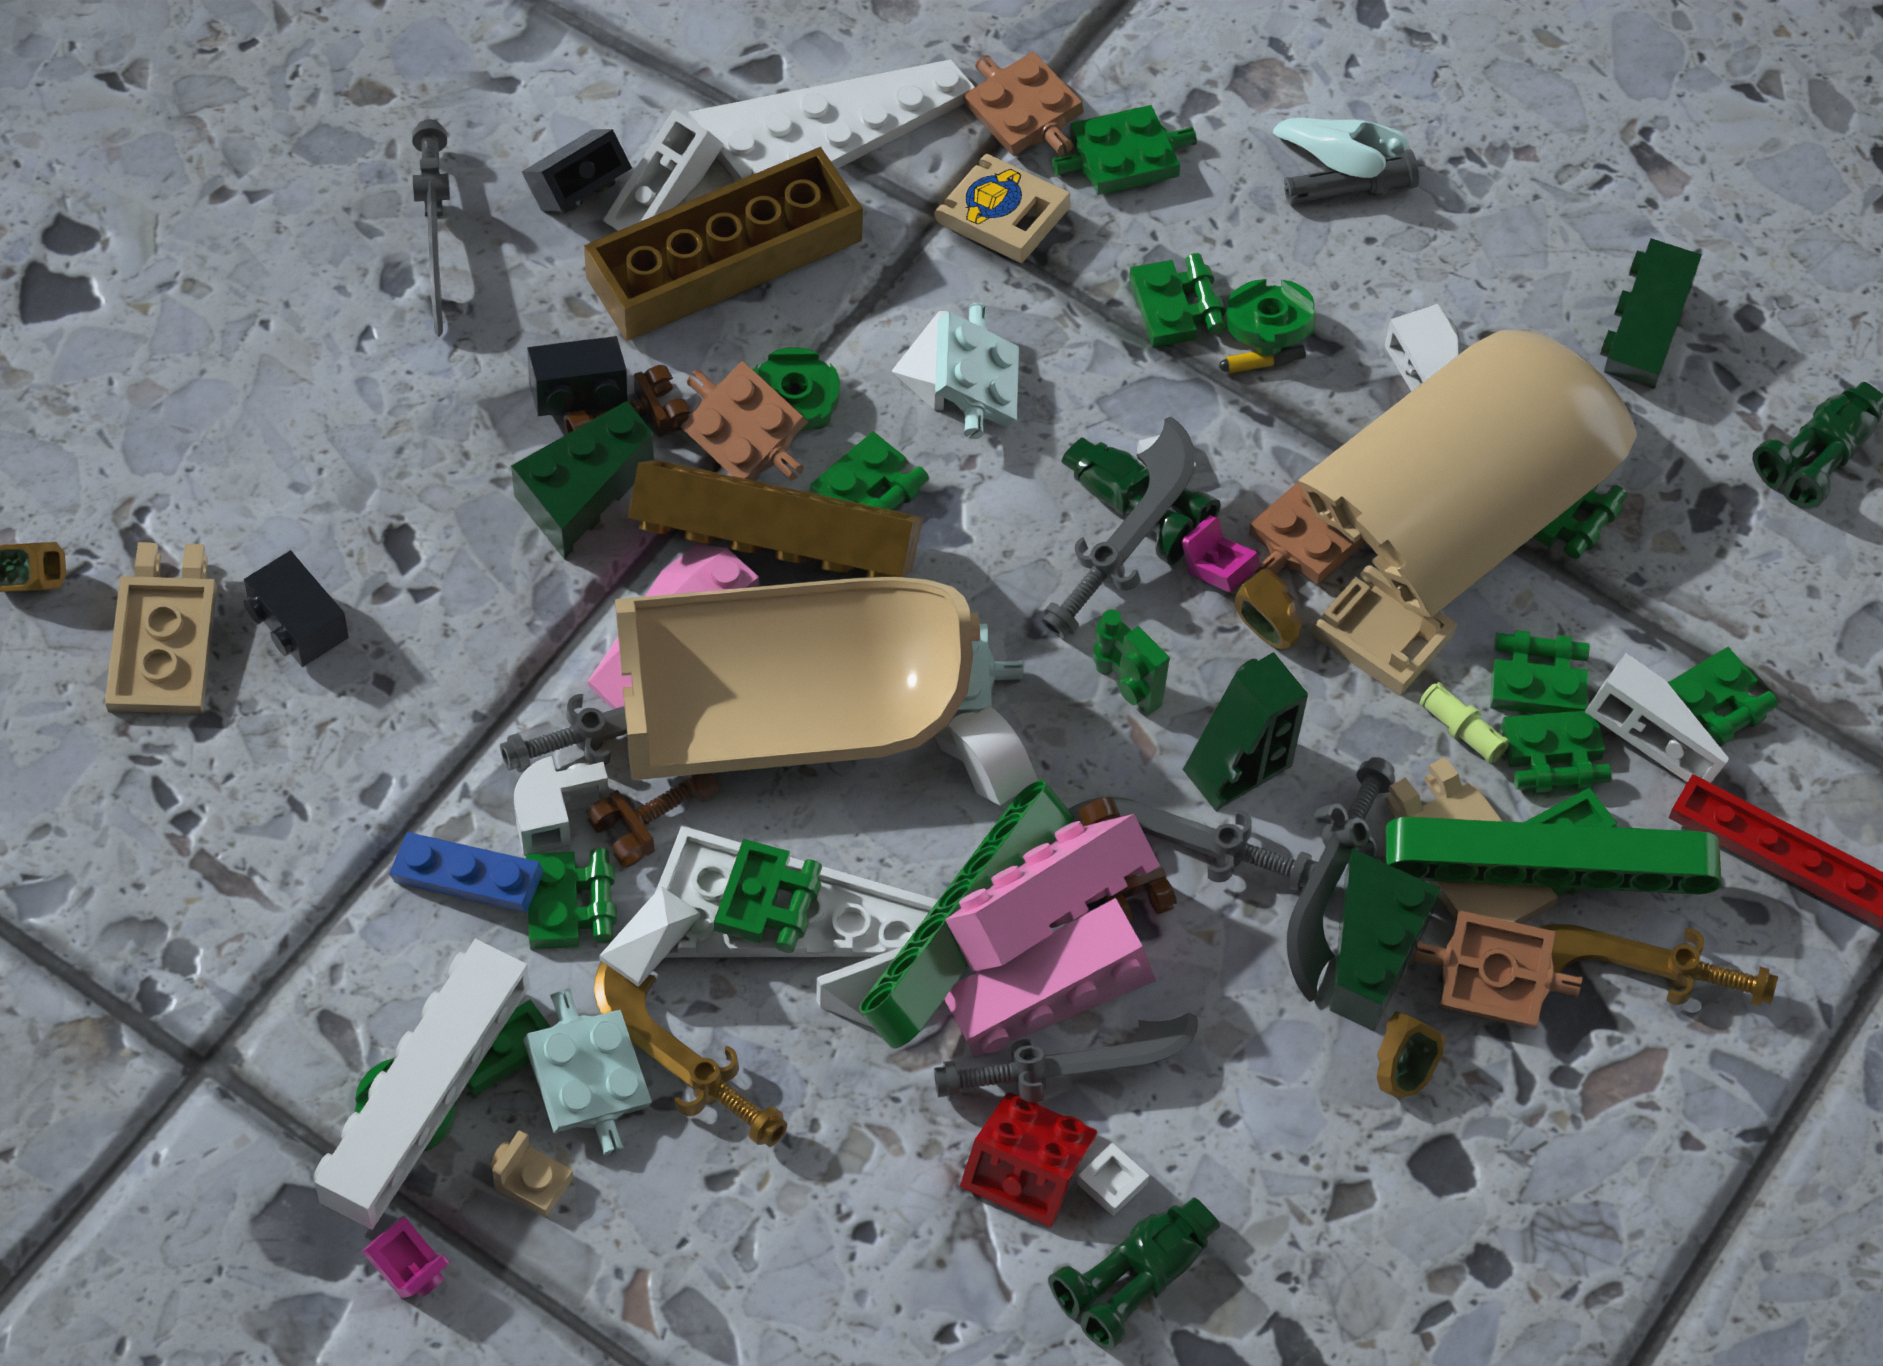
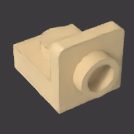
M520 1130L510 1143L504 1141L498 1147L490 1164L496 1191L545 1218L548 1217L574 1179L572 1169L531 1147L529 1135Z

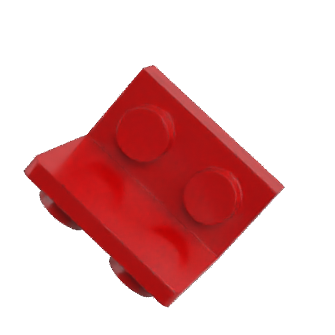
M1008 1092L975 1138L959 1187L1052 1228L1059 1216L1071 1178L1095 1142L1098 1132L1096 1129L1084 1125L1081 1120L1075 1117L1064 1116L1039 1105L1037 1102L1024 1101L1020 1096Z

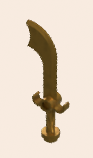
M1552 924L1538 927L1556 931L1551 954L1554 966L1553 972L1561 973L1566 967L1577 961L1588 959L1601 960L1666 977L1674 987L1685 988L1683 991H1675L1673 989L1668 991L1666 1001L1671 1004L1680 1005L1686 1003L1691 997L1693 983L1695 980L1700 981L1701 979L1703 982L1707 980V983L1721 985L1722 987L1726 986L1727 988L1731 987V989L1736 988L1737 991L1741 990V992L1751 993L1753 995L1751 1005L1761 1007L1762 1002L1772 1004L1779 976L1769 974L1770 969L1761 966L1758 976H1754L1748 973H1739L1737 970L1734 972L1733 969H1725L1714 964H1705V962L1700 961L1704 947V937L1699 931L1692 928L1685 929L1683 938L1685 942H1691L1697 948L1681 944L1674 947L1673 950L1577 925Z
M601 961L594 982L595 999L600 1013L604 1014L621 1010L631 1042L693 1088L694 1096L696 1097L694 1101L684 1102L679 1097L674 1098L677 1110L685 1116H694L704 1109L706 1103L718 1101L751 1126L749 1138L757 1145L766 1144L768 1147L775 1145L783 1137L788 1124L783 1120V1113L774 1106L761 1111L760 1108L724 1082L733 1079L738 1074L739 1063L735 1050L725 1046L726 1060L731 1061V1063L722 1068L713 1059L702 1058L658 1025L648 1014L646 998L651 986L656 981L655 975H649L638 987Z

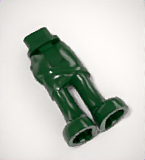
M1861 382L1857 387L1847 388L1840 395L1827 398L1826 401L1818 405L1813 413V418L1800 428L1797 436L1787 445L1777 439H1769L1762 442L1754 450L1752 461L1763 482L1769 488L1776 490L1790 477L1785 487L1786 499L1798 507L1817 508L1830 493L1829 476L1839 465L1845 466L1853 458V454L1870 438L1877 424L1881 421L1883 393L1869 383ZM1812 450L1821 453L1809 466L1800 468L1791 476L1796 467Z
M1081 437L1065 452L1061 460L1062 464L1074 471L1075 480L1080 482L1089 493L1113 507L1122 516L1125 513L1130 514L1142 500L1149 487L1150 475L1143 463L1130 453L1111 446L1108 447L1103 442L1094 445L1084 437ZM1185 488L1170 507L1176 512L1167 510L1152 528L1156 533L1155 550L1157 556L1168 565H1174L1184 555L1182 539L1208 516L1218 517L1221 507L1220 500L1205 492L1192 491Z
M1193 1197L1182 1207L1173 1205L1165 1212L1150 1214L1148 1218L1138 1222L1131 1230L1130 1236L1111 1250V1254L1089 1271L1081 1274L1071 1266L1058 1268L1049 1275L1048 1285L1059 1306L1070 1319L1076 1320L1082 1315L1081 1328L1085 1335L1101 1348L1111 1351L1126 1337L1124 1323L1130 1315L1151 1295L1157 1298L1166 1290L1170 1283L1182 1275L1194 1263L1201 1252L1207 1248V1238L1220 1228L1219 1221L1200 1200ZM1127 1273L1135 1277L1108 1301L1096 1304L1090 1308L1097 1298L1124 1274Z

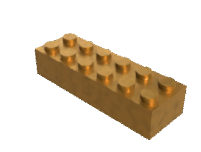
M820 146L584 245L586 278L625 340L629 341L861 242L863 208Z
M656 459L638 463L628 518L640 521L639 529L666 534L667 531H675V528L685 530L684 538L688 540L711 544L712 540L719 541L720 538L731 540L729 548L742 552L757 553V550L764 551V548L776 550L775 558L784 561L802 563L803 560H809V557L822 560L820 568L830 571L848 573V570H854V567L866 569V578L903 577L912 572L923 517Z

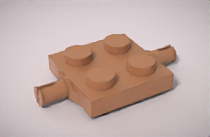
M1034 51L1004 69L1000 68L989 55H983L984 61L980 57L976 61L975 67L987 80L963 94L965 106L1013 157L1028 147L1043 143L1044 141L1059 156L1065 155L1064 150L1069 153L1073 143L1061 130L1066 123L1084 113L1082 101Z
M743 360L717 385L708 379L701 370H696L692 374L703 383V386L699 385L691 376L688 377L687 385L691 386L703 400L700 406L680 427L732 476L754 481L762 471L775 465L790 481H793L798 476L787 467V464H789L801 475L804 469L803 465L798 463L787 450L792 439L808 421Z
M1298 482L1250 523L1249 535L1266 546L1271 554L1260 563L1261 566L1255 571L1256 574L1262 569H1269L1277 574L1284 567L1301 572L1317 585L1366 543L1362 538L1353 543L1340 530L1318 519Z
M1461 910L1457 913L1453 937L1446 948L1417 941L1413 957L1414 962L1418 961L1442 967L1443 986L1438 1008L1530 1029H1536L1538 1026L1541 1005L1549 991L1578 998L1581 988L1579 986L1582 983V977L1553 972L1554 966L1551 954L1556 931Z

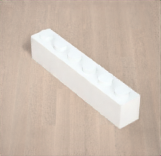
M476 938L466 953L461 951L456 955L448 971L449 979L440 993L434 991L428 997L422 1010V1020L414 1032L407 1031L403 1035L396 1048L395 1061L387 1073L381 1071L376 1076L369 1089L368 1102L360 1113L354 1112L348 1118L342 1130L341 1143L333 1155L327 1153L321 1159L315 1170L314 1181L319 1202L371 1230L379 1221L530 987L526 963Z

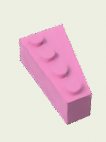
M1135 814L1083 826L1081 821L1070 823L1055 832L1054 835L1057 839L1052 844H1042L1024 854L1025 863L1020 867L1012 866L991 878L994 884L987 890H977L959 901L961 909L945 919L971 972L1003 966L1053 934L1050 928L1066 924L1088 912L1086 904L1095 902L1106 895L1113 896L1126 888L1128 885L1124 877L1142 873V875L1148 874L1159 867L1160 864Z
M1116 898L1052 932L1053 934L1003 966L979 970L955 983L944 1000L975 1057L983 1053L997 1052L1009 1042L1156 981L1144 948Z

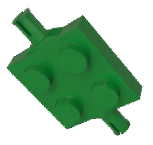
M1152 105L1070 123L1069 135L1076 148V153L1052 158V167L1056 176L1080 170L1090 179L1097 195L1179 177L1180 163L1173 149L1196 145V132L1192 126L1172 132L1167 131L1161 125Z

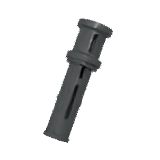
M1409 149L1404 150L1400 156L1385 158L1386 166L1384 170L1372 178L1350 176L1336 170L1284 178L1286 200L1289 205H1294L1305 201L1359 191H1368L1369 194L1379 195L1382 194L1383 189L1404 185H1407L1409 189L1416 188L1419 184L1416 157L1413 151Z

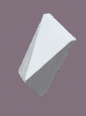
M939 311L891 371L936 411H943L944 397L935 393L938 319L948 311Z
M661 886L600 954V960L639 987L700 918V912Z
M903 946L817 977L816 1000L820 1008L874 1028L859 1011L860 1005Z

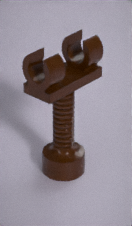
M656 365L645 373L641 371L634 374V391L638 399L631 401V403L629 402L639 416L648 415L659 437L666 435L669 430H681L680 426L689 418L688 414L692 413L686 400L681 398L674 399L661 407L656 397L663 396L673 389L669 381L673 377L665 365ZM581 409L564 415L567 434L606 412L603 411L589 416Z
M712 773L684 775V780L677 784V786L675 785L673 788L665 791V793L657 796V798L650 800L649 803L642 805L641 808H637V810H632L619 791L615 790L609 794L610 797L596 801L586 810L587 815L590 817L587 821L596 833H600L610 829L619 819L621 820L629 834L624 835L613 844L612 848L616 852L613 856L622 868L631 867L645 855L649 856L655 852L653 837L646 829L645 824L648 825L649 822H653V819L660 818L661 815H665V813H668L690 798L695 797L700 802H705L720 792L718 783Z
M1113 797L1097 799L1078 811L1083 826L1120 817ZM1163 867L1140 876L1135 874L1124 877L1128 885L1126 888L1113 896L1106 895L1098 900L1102 906L1116 898L1128 921L1133 920L1125 898L1147 891L1150 903L1157 914L1174 909L1173 905L1177 903L1174 890L1166 879Z

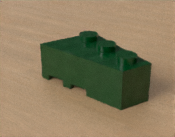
M1650 238L1646 252L1637 250L1629 271V276L1636 278L1631 292L1622 291L1614 313L1615 316L1622 319L1617 332L1608 330L1600 352L1601 356L1607 357L1605 373L1655 389L1682 316L1687 297L1690 294L1702 254Z
M626 401L511 465L514 497L564 560L573 551L574 543L587 529L592 530L601 521L600 515L615 499L619 501L634 485L638 463L654 460L653 432L629 402Z
M1274 652L1259 661L1251 659L1238 668L1182 769L1215 811L1279 775L1293 765L1308 693Z
M1352 848L1344 878V893L1339 922V937L1330 1011L1375 1031L1415 952L1417 941L1421 940L1433 917L1441 888Z

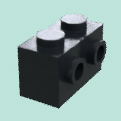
M592 129L521 172L541 210L558 211L560 214H564L579 207L583 203L582 198L592 192H602L614 186L618 182L617 177L631 170L632 166L613 129Z
M617 336L527 347L529 385L538 416L561 415L581 409H607L628 401L627 369Z
M291 550L244 578L247 599L243 602L247 612L257 624L264 622L272 631L270 635L277 649L284 656L291 654L301 667L309 664L349 638L345 613Z

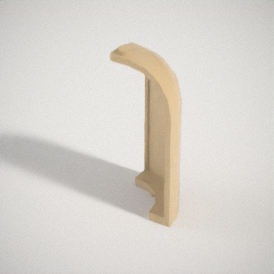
M1530 329L1500 330L1472 344L1297 481L1318 519L1340 530L1353 543L1362 538L1372 547L1378 555L1372 562L1387 579L1403 607L1432 618L1607 478L1628 456L1637 434L1633 419L1618 393L1607 379L1585 358L1561 343Z
M904 577L853 578L615 599L622 676L631 675L632 687H623L632 780L881 758L920 747L949 725L968 693L973 661L972 641H980L978 612H970L965 597L952 586L931 580Z

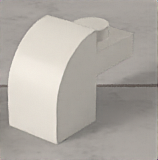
M990 706L978 713L971 711L953 717L948 726L934 735L941 751L964 762L976 794L998 805H1002L1018 795L1025 787L1038 781L1028 754L1010 724Z
M549 756L535 762L524 771L514 791L516 824L524 855L571 845L569 820L566 811L588 807L602 798L609 797L608 777L604 762L596 764L578 763L566 770L556 772L553 758Z

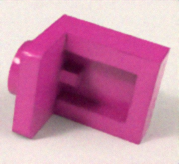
M1208 516L1182 539V546L1190 575L1230 593L1261 566L1258 552L1223 537L1220 521L1214 516Z
M405 1216L398 1218L361 1251L400 1298L410 1297L415 1293L420 1298L426 1296L444 1280L440 1271L450 1263L444 1254L437 1255Z

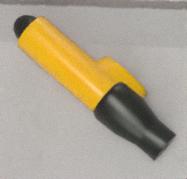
M1303 344L1283 347L1279 353L1270 356L1261 355L1255 350L1253 352L1226 356L1220 362L1219 368L1231 374L1269 366L1276 367L1306 358V351Z

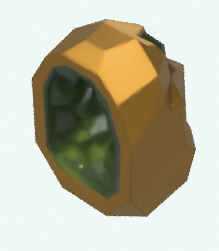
M57 542L0 545V592L61 588L66 577L65 552Z
M1262 569L1243 583L1236 594L1234 607L1243 622L1259 638L1274 648L1285 649L1298 644L1299 632L1303 626V621L1296 612V599L1289 593L1288 584L1271 570Z
M1395 1011L1387 1022V1032L1377 1053L1379 1066L1376 1077L1379 1089L1396 1098L1417 1094L1429 1083L1443 1055L1447 1037L1427 1024L1409 1015Z

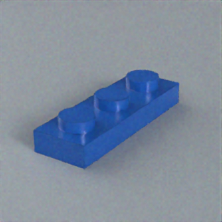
M407 832L389 875L394 883L527 913L544 870L539 861Z

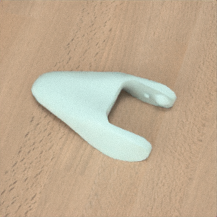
M1288 118L1281 121L1273 130L1275 136L1293 142L1300 148L1303 147L1327 167L1350 176L1362 178L1375 177L1384 170L1386 160L1383 155L1391 157L1400 156L1409 147L1408 139L1402 132L1360 119Z

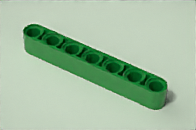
M1044 780L1033 782L1014 798L862 1001L859 1011L891 1048L902 1047L917 1036L968 967L945 919L961 909L959 901L972 892L980 889L987 890L994 885L991 880L993 876L1009 867H1020L1025 863L1024 854L1042 844H1052L1057 840L1054 835L1055 832L1074 822L1072 813Z
M1400 817L1389 821L1386 825V864L1423 881L1692 895L1713 893L1722 886L1719 838L1708 832L1425 817Z

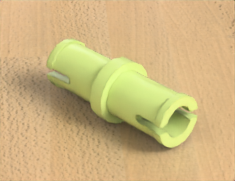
M1440 682L1432 684L1421 697L1419 705L1448 727V734L1455 740L1463 739L1481 754L1489 764L1492 761H1497L1508 748L1510 741L1480 718L1481 712L1473 705H1464L1445 689Z

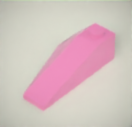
M696 544L661 571L645 597L759 587V576L728 548ZM618 637L588 681V686L612 709L624 706L623 687H632L631 675L622 676Z

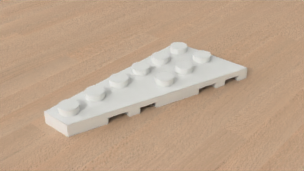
M950 59L689 111L688 118L708 130L724 143L717 158L736 181L820 146L837 170L965 104L963 94L973 89L974 85Z
M682 825L656 889L657 891L661 886L700 912V918L665 958L875 957L904 946L938 901L937 899L822 866L818 879L822 885L817 899L811 901L806 914L809 923L803 938L798 939L794 952L785 953L778 950L775 946L780 933L777 929L767 927L761 944L714 931V919L741 843ZM790 857L787 869L801 872L804 861ZM779 890L774 906L788 910L792 894L788 891Z

